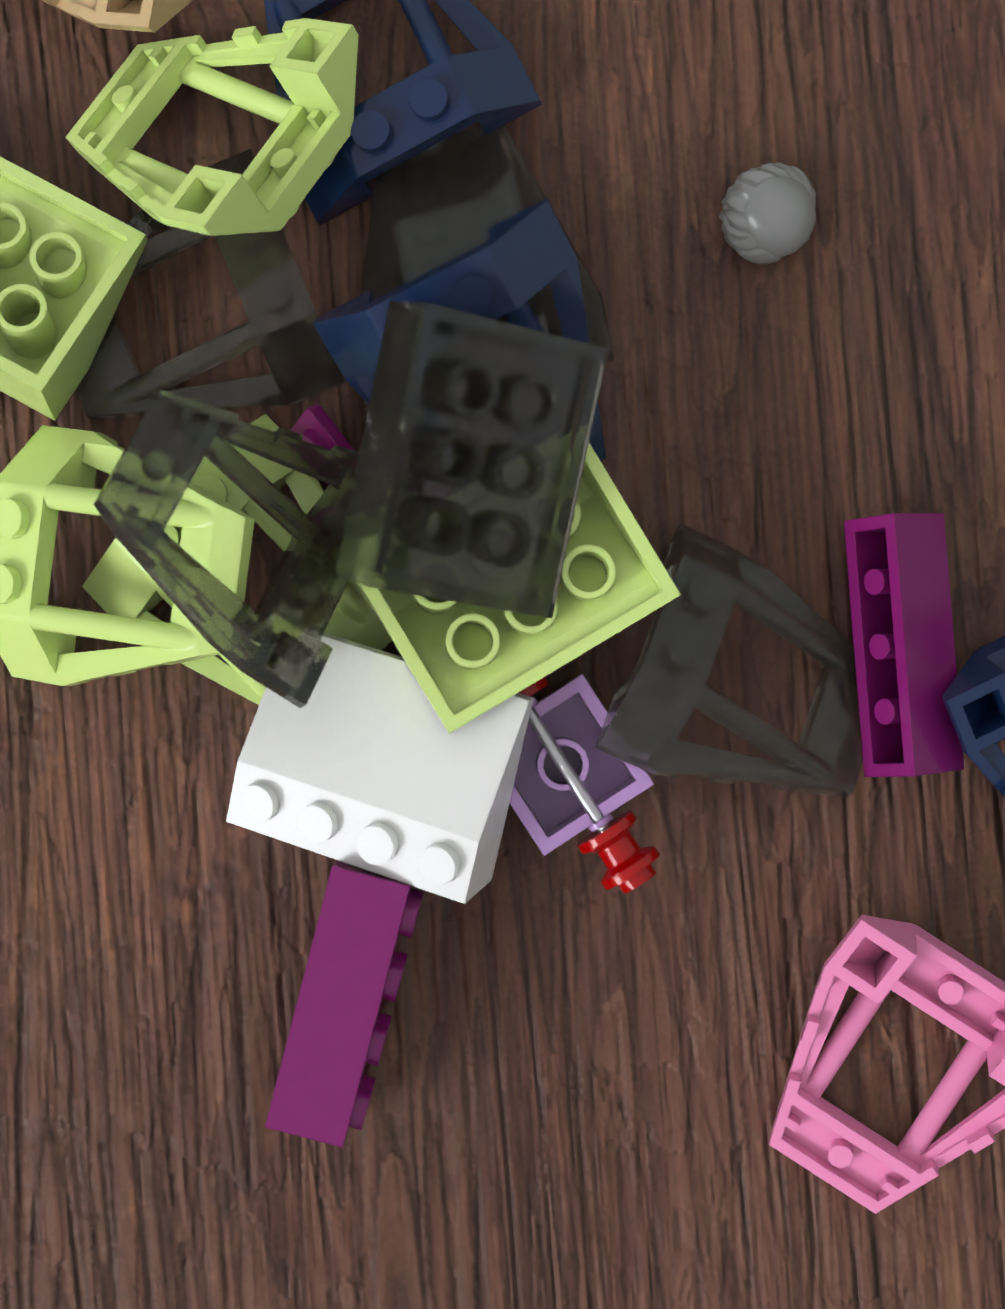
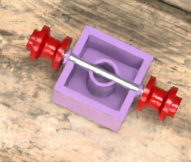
M580 674L540 701H537L534 697L510 805L544 856L586 828H589L592 833L579 842L577 847L582 854L597 853L607 870L600 883L605 890L619 886L623 894L631 892L656 874L651 864L660 856V853L655 846L640 847L632 836L630 830L637 820L632 810L614 819L610 813L654 785V783L583 674ZM543 677L518 693L532 696L547 686L549 682Z

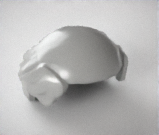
M778 162L750 168L748 171L742 172L737 177L735 184L727 188V194L721 201L723 208L719 214V219L722 221L721 230L724 233L725 241L741 257L755 264L775 263L782 257L795 253L810 239L816 223V192L806 174L793 165L789 166Z

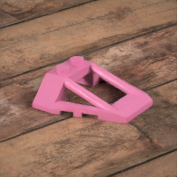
M861 915L824 963L770 1134L769 1145L876 1214L939 1176V1168L971 1149L975 1154L994 1143V1135L1005 1129V1089L932 1143V1141L986 1059L989 1076L1005 1086V982L916 924ZM851 986L859 992L824 1044L846 991ZM891 990L967 1039V1042L898 1146L821 1097Z

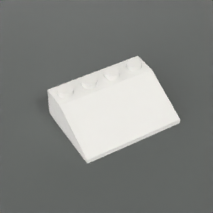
M296 623L289 626L237 761L226 822L466 904L493 877L534 698L517 693L449 734L402 656Z

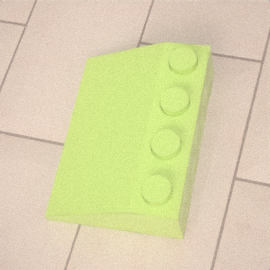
M0 156V391L55 421L88 372L148 240L146 234Z
M577 422L345 558L347 567L449 734L681 595Z

